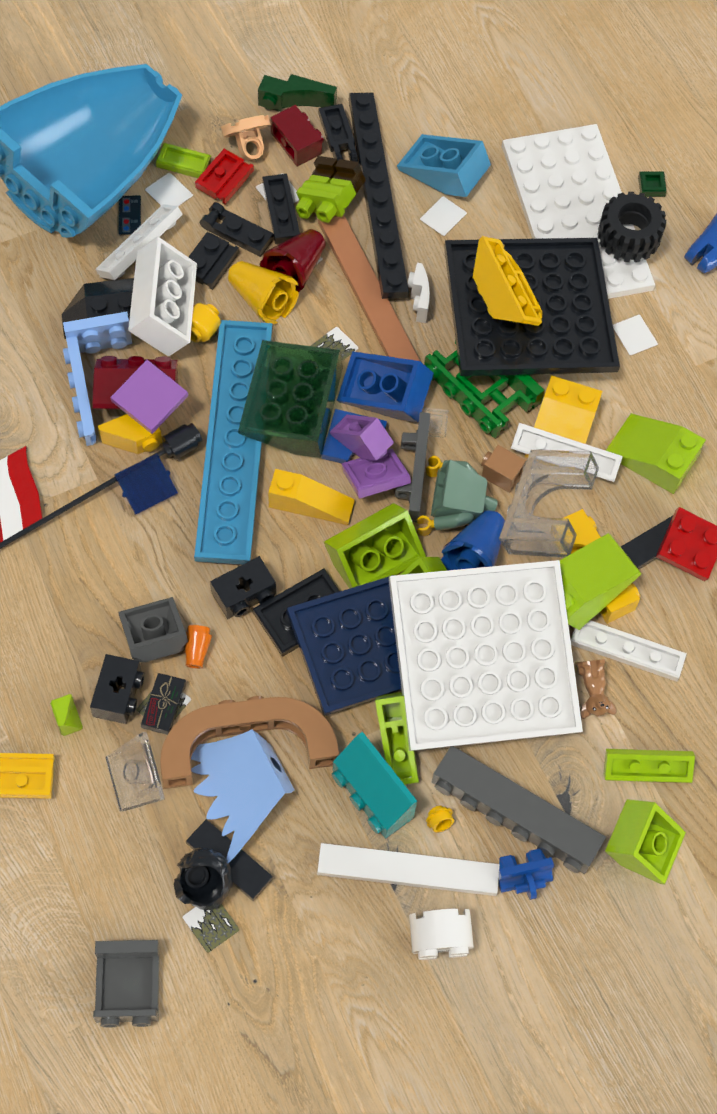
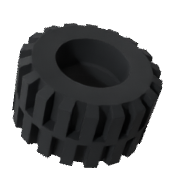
M628 192V195L624 193L618 194L617 198L613 196L609 203H606L598 227L599 243L601 247H606L605 252L608 255L612 253L614 255L613 258L617 260L619 258L624 259V262H630V260L640 262L641 258L646 260L650 258L651 254L654 255L660 246L667 221L665 220V211H661L662 206L660 203H654L655 199L651 196L649 198L645 197L644 193L637 195L634 192ZM623 224H632L641 230H631L623 226Z

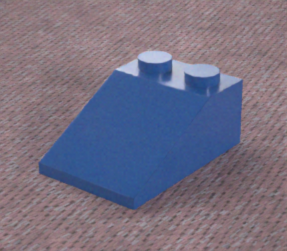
M352 351L337 401L391 418L419 422V415L422 412L434 373L417 360Z

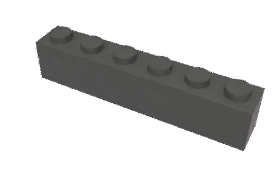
M450 746L433 773L431 783L435 785L434 787L440 793L446 796L453 795L460 800V803L465 808L471 811L478 810L486 815L485 818L490 823L496 826L503 825L511 830V834L515 838L523 842L528 840L538 846L537 849L540 848L545 856H554L563 861V865L574 873L581 872L585 875L606 839V836L454 746Z

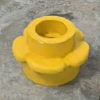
M441 805L432 808L428 812L426 819L427 826L432 828L435 833H440L450 828L454 823L452 809Z

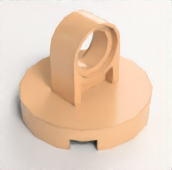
M269 115L241 119L235 123V126H231V123L225 124L220 127L223 138L235 136L240 155L245 160L253 161L263 154L264 145L260 130L271 126ZM248 142H253L257 146V153L255 155L247 153L246 144Z

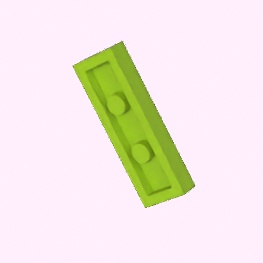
M606 749L603 775L605 780L692 783L695 755L693 751Z

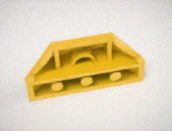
M482 236L478 241L473 279L479 294L483 297L488 307V313L493 319L539 326L542 323V310L522 270L513 257L504 250V244L501 240Z

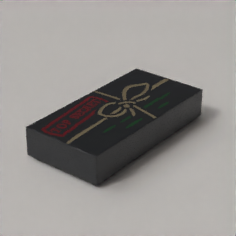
M158 673L141 722V728L168 735L186 686L185 679Z

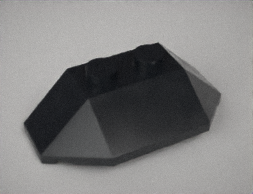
M134 278L83 284L61 314L62 324L63 322L127 312L128 318H130ZM63 326L64 339H66L65 331H64V326Z

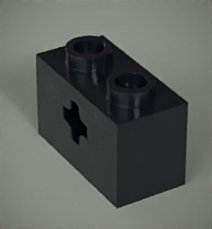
M260 556L210 581L211 593L227 620L233 616L240 617L244 615L252 606L258 603L262 604L276 595V582Z
M109 654L105 655L90 705L93 717L127 724L129 715L133 716L136 710L137 699L134 698L136 690L141 689L144 682L145 672L141 671L140 661Z

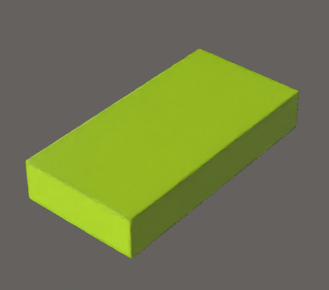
M164 143L157 157L156 167L199 178L210 165L211 155Z

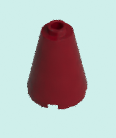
M308 229L267 250L260 261V267L291 276L298 282L296 291L300 292L306 285L325 249L324 237L320 232Z

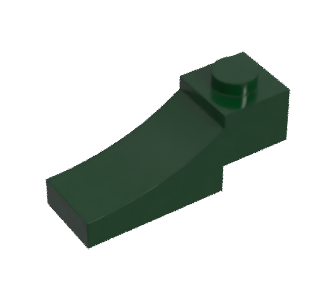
M290 74L288 81L264 75L258 88V106L269 110L281 112L283 108L294 105L322 108L337 104L336 86Z

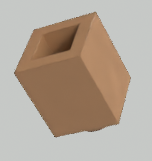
M497 445L492 453L489 451L486 453L481 462V466H483L482 477L510 493L523 473L526 460Z

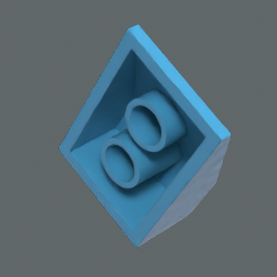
M422 134L398 163L397 168L401 172L446 195L467 197L491 166L483 141Z

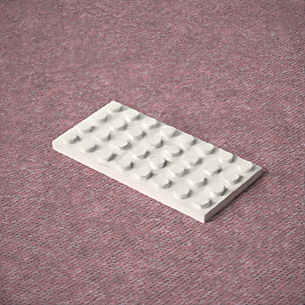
M597 124L503 140L502 149L532 239L598 238V227L606 203H609L613 196L617 198L618 194L622 192ZM623 224L626 228L635 230L634 225ZM598 239L608 299L654 290L655 283L645 259L641 258L640 262H634V260L624 262L622 258L617 260L613 258L614 255L612 253L608 255L605 252L606 247H601L600 239Z

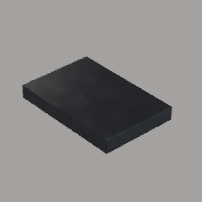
M323 568L274 596L272 599L253 608V614L283 657L299 648L286 612L287 608L340 592V590Z

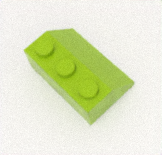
M395 503L324 541L334 567L349 589L392 575L395 576L406 570L419 557H426L408 510Z

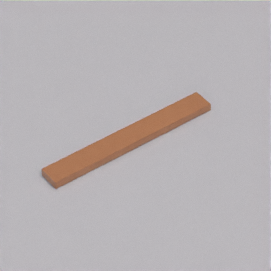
M333 216L329 223L318 219V224L385 355L420 361L389 300L382 299L379 281L345 216Z

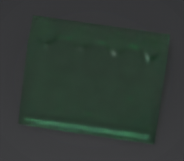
M262 340L238 433L295 455L321 458L343 369L340 350Z

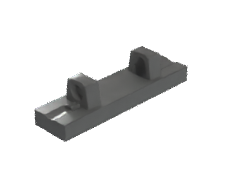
M420 412L416 433H402L401 449L415 451L413 478L410 484L397 487L395 490L396 498L409 500V515L412 522H417L420 515L431 413Z

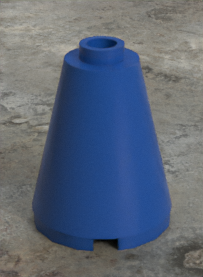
M484 511L482 515H479L445 545L441 552L443 553L441 561L447 571L496 565L506 528V522L501 514L496 511Z

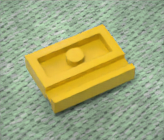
M0 753V798L51 799L54 755Z

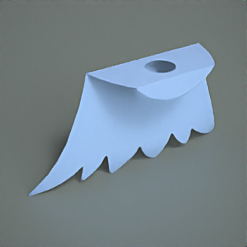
M253 729L224 740L200 744L191 758L194 761L201 762L191 768V772L200 775L209 774L194 789V793L209 797L217 796L209 808L206 818L213 820L229 816L222 831V836L234 831L227 854L228 863L239 853L284 794L292 793L295 790L273 747Z

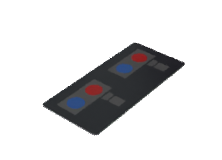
M140 195L122 196L119 199V235H131L141 226Z

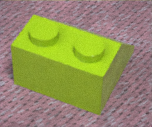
M627 799L605 852L622 867L665 885L686 832L655 802Z

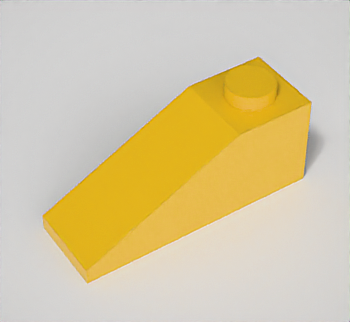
M279 469L274 471L268 492L269 508L349 525L355 499L304 475Z

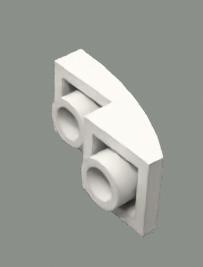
M417 263L415 273L410 272L408 287L412 288L411 298L414 299L413 311H417L416 322L426 323L430 294L429 282L423 264Z

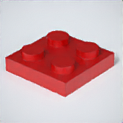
M678 507L674 512L656 557L705 582L709 579L717 560V525Z

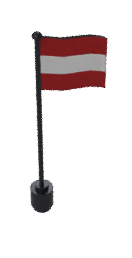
M193 423L189 425L183 424L162 436L163 443L160 444L162 450L44 518L42 516L39 492L28 465L27 446L1 459L0 549L165 454L168 458L172 456L177 460L198 448V444L203 442L198 429Z

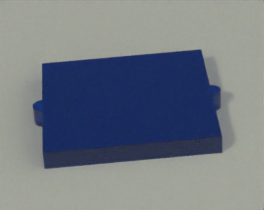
M157 453L114 474L123 491L122 497L127 499L135 515L178 494L169 477L170 471H166Z

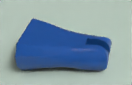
M717 213L702 234L689 247L684 256L691 264L696 263L703 256V259L697 266V269L703 274L717 267Z

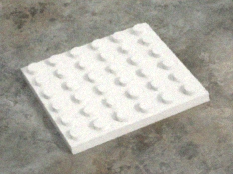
M559 560L395 575L388 578L401 688L405 699L409 751L583 732Z

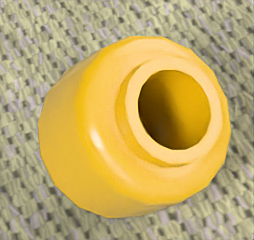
M197 303L193 306L191 341L196 343L199 341L207 342L219 329L221 320L218 316V310L213 305Z

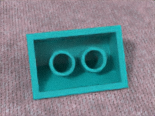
M363 732L359 733L333 761L332 777L340 788L345 786L351 794L349 798L358 811L363 809L369 817L367 821L376 834L381 832L384 838L387 839L414 819L417 800Z

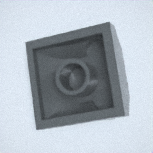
M173 597L118 612L133 660L148 662L181 652L188 642Z

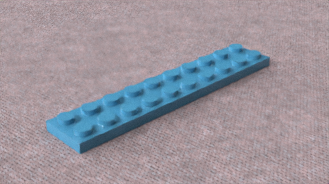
M221 320L219 326L194 554L196 562L243 565L251 560L272 340V323Z

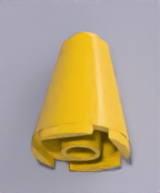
M239 261L230 267L228 272L229 283L262 321L276 324L278 323L276 319L280 316L286 318L290 314L299 295V292L296 291L298 282L289 275L244 261Z

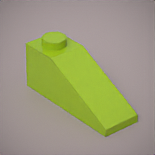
M402 692L378 696L375 699L385 761L404 785L418 783L419 777L415 751H409L404 695H402Z

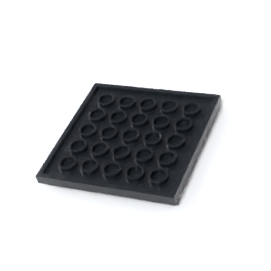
M598 238L499 239L504 244V250L513 257L522 270L542 310V323L539 326L493 319L488 313V307L483 297L479 294L473 279L479 240H445L444 251L460 376L613 373L619 371L620 364Z

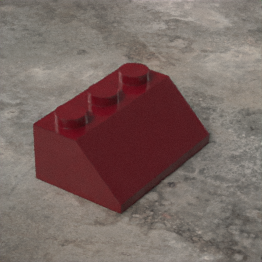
M103 356L101 359H97L94 367L93 409H120L111 402L110 397L146 360L150 361L178 384V360H171L167 356H160L155 359H144L141 356H131L128 359Z

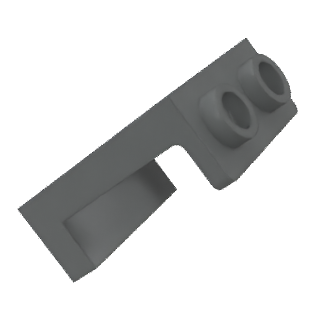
M158 940L95 941V955L97 957L95 1011H93L95 1022L101 1023V1027L114 1028L119 1027L120 1022H132V1026L147 1027L151 1026L152 1021H159L160 945Z

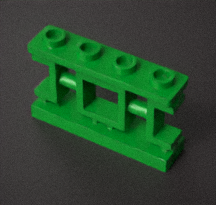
M435 350L432 355L428 354L425 356L424 365L434 373L432 381L435 380L442 387L444 393L449 398L457 401L462 411L468 416L471 415L478 422L480 428L485 433H489L493 438H497L501 430L504 431L508 428L509 419L504 414L518 404L528 412L531 410V407L535 409L542 402L545 390L530 375H491L489 377L495 383L481 393L468 380L472 376H460L459 372L455 378L448 371L455 364L459 366L457 350L447 358L438 350ZM507 384L515 391L508 399L501 393L507 387ZM491 399L499 405L492 410V413L484 406Z

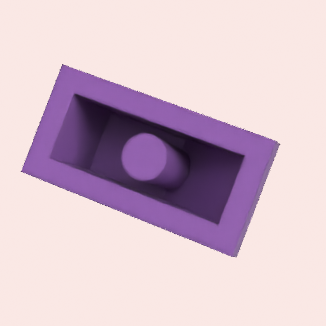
M346 415L330 431V434L361 459L377 461L386 455L387 449L394 443L379 419L375 417Z

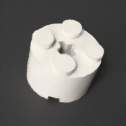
M458 909L424 911L423 917L420 919H416L415 913L409 915L412 953L418 954L419 960L437 959L438 953L449 952V958L464 957L469 954V949L474 948L469 909H465L463 915L458 914Z

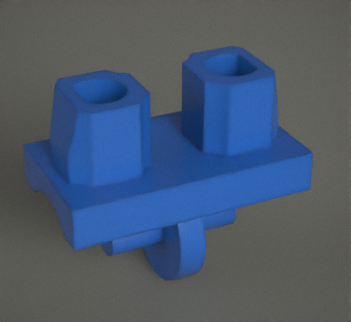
M540 848L526 853L527 863L517 865L516 859L512 855L500 857L498 886L501 893L515 890L516 894L526 892L529 900L536 899V890L545 888V883L553 881L552 868H554L552 858H546Z

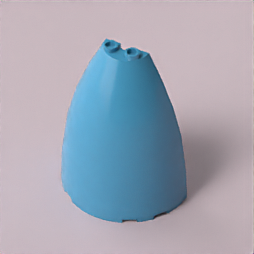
M141 64L76 75L47 84L1 105L0 177L9 189L6 194L30 220L50 233L57 231L62 237L66 238L82 233L109 211L142 176L163 143L175 117L182 94L171 84L165 86L162 76L149 65Z

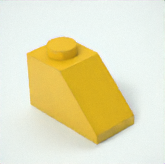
M128 414L98 425L100 440L103 444L135 454L151 452L162 443L159 427L151 434Z

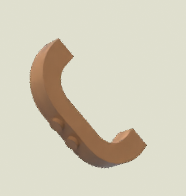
M253 696L248 698L247 701L240 702L223 700L216 705L205 706L190 712L181 718L170 730L164 741L160 759L163 789L193 785L191 773L192 755L201 743L214 737L242 734L251 729L255 732L274 729L286 730L301 739L306 748L309 769L333 766V761L339 755L336 736L326 718L314 707L300 700L287 697L264 698L263 696Z

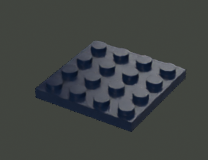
M389 577L287 608V615L324 716L373 701L378 696L402 691Z

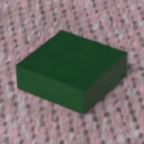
M664 171L639 172L640 193H644L645 197L666 196Z

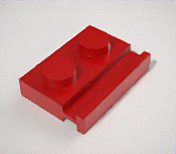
M224 148L195 181V188L214 199L222 200V203L226 205L254 172V165L251 163L247 164L244 159Z

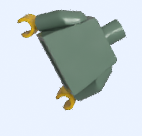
M431 456L428 459L430 466L426 467V474L430 477H437L431 509V516L434 517V520H430L429 517L424 515L420 516L417 519V524H427V527L418 528L417 532L419 535L428 536L432 532V528L445 530L465 526L474 521L479 515H482L484 511L496 510L497 499L486 495L488 483L486 478L480 476L468 462L444 460V462H441L437 456Z

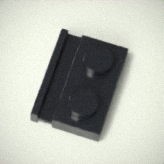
M207 231L189 255V258L197 263L196 282L202 285L206 284L213 290L238 256L239 247H233L229 245L228 241Z

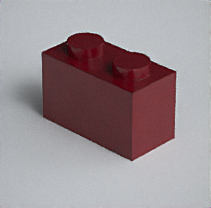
M296 105L270 117L271 134L297 167L322 154L324 139L321 132L311 125L307 114L301 112Z

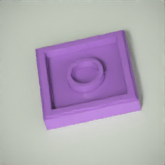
M146 360L110 398L111 402L153 434L188 397V392L150 361Z
M393 449L387 450L386 455L377 461L358 458L342 463L343 473L359 499L411 483L409 473Z

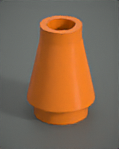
M189 625L186 632L188 642L185 644V666L201 669L203 668V662L212 635H210V628Z

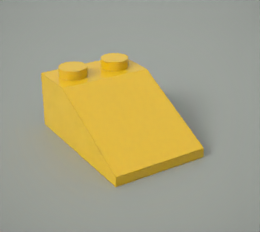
M551 375L534 428L586 444L603 391ZM525 453V457L542 463H546L561 469H565L576 473L577 471L575 469Z

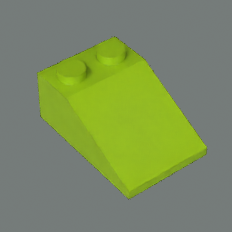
M631 413L605 451L623 456L621 465L674 494L700 455L706 439L683 426Z
M609 533L559 560L568 624L580 630L642 574Z

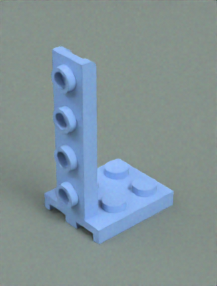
M127 312L63 322L68 348L63 349L65 363L71 364L72 372L67 373L70 389L75 388L77 396L72 397L74 412H80L81 421L76 422L79 438L85 437L87 446L94 445L97 439L80 353L92 354L107 348L121 349L132 344L131 332L128 331L129 318Z

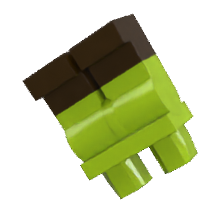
M317 156L314 161L315 170L296 192L299 202L295 209L300 218L308 219L314 212L320 221L329 223L333 216L342 217L344 215V208L349 206L366 180L359 162L342 159L338 161L336 158Z

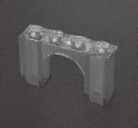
M530 451L523 467L520 481L516 484L513 501L508 506L507 517L499 537L508 554L563 558L571 554L577 534L569 519L537 517L533 515V512L538 502L553 491L560 489L592 490L599 466L591 451Z

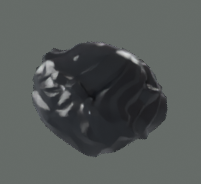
M196 848L190 853H186L177 864L180 868V873L174 879V889L178 900L202 910H212L223 903L224 899L228 896L230 888L233 886L231 867L226 857L213 849Z

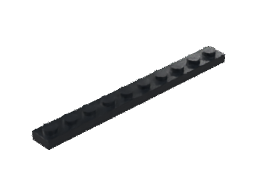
M349 93L348 101L358 160L366 180L363 184L381 296L382 299L407 298L409 290L374 93Z

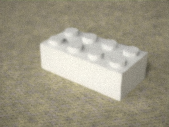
M156 237L137 251L128 331L169 357L190 343L197 263L160 237Z

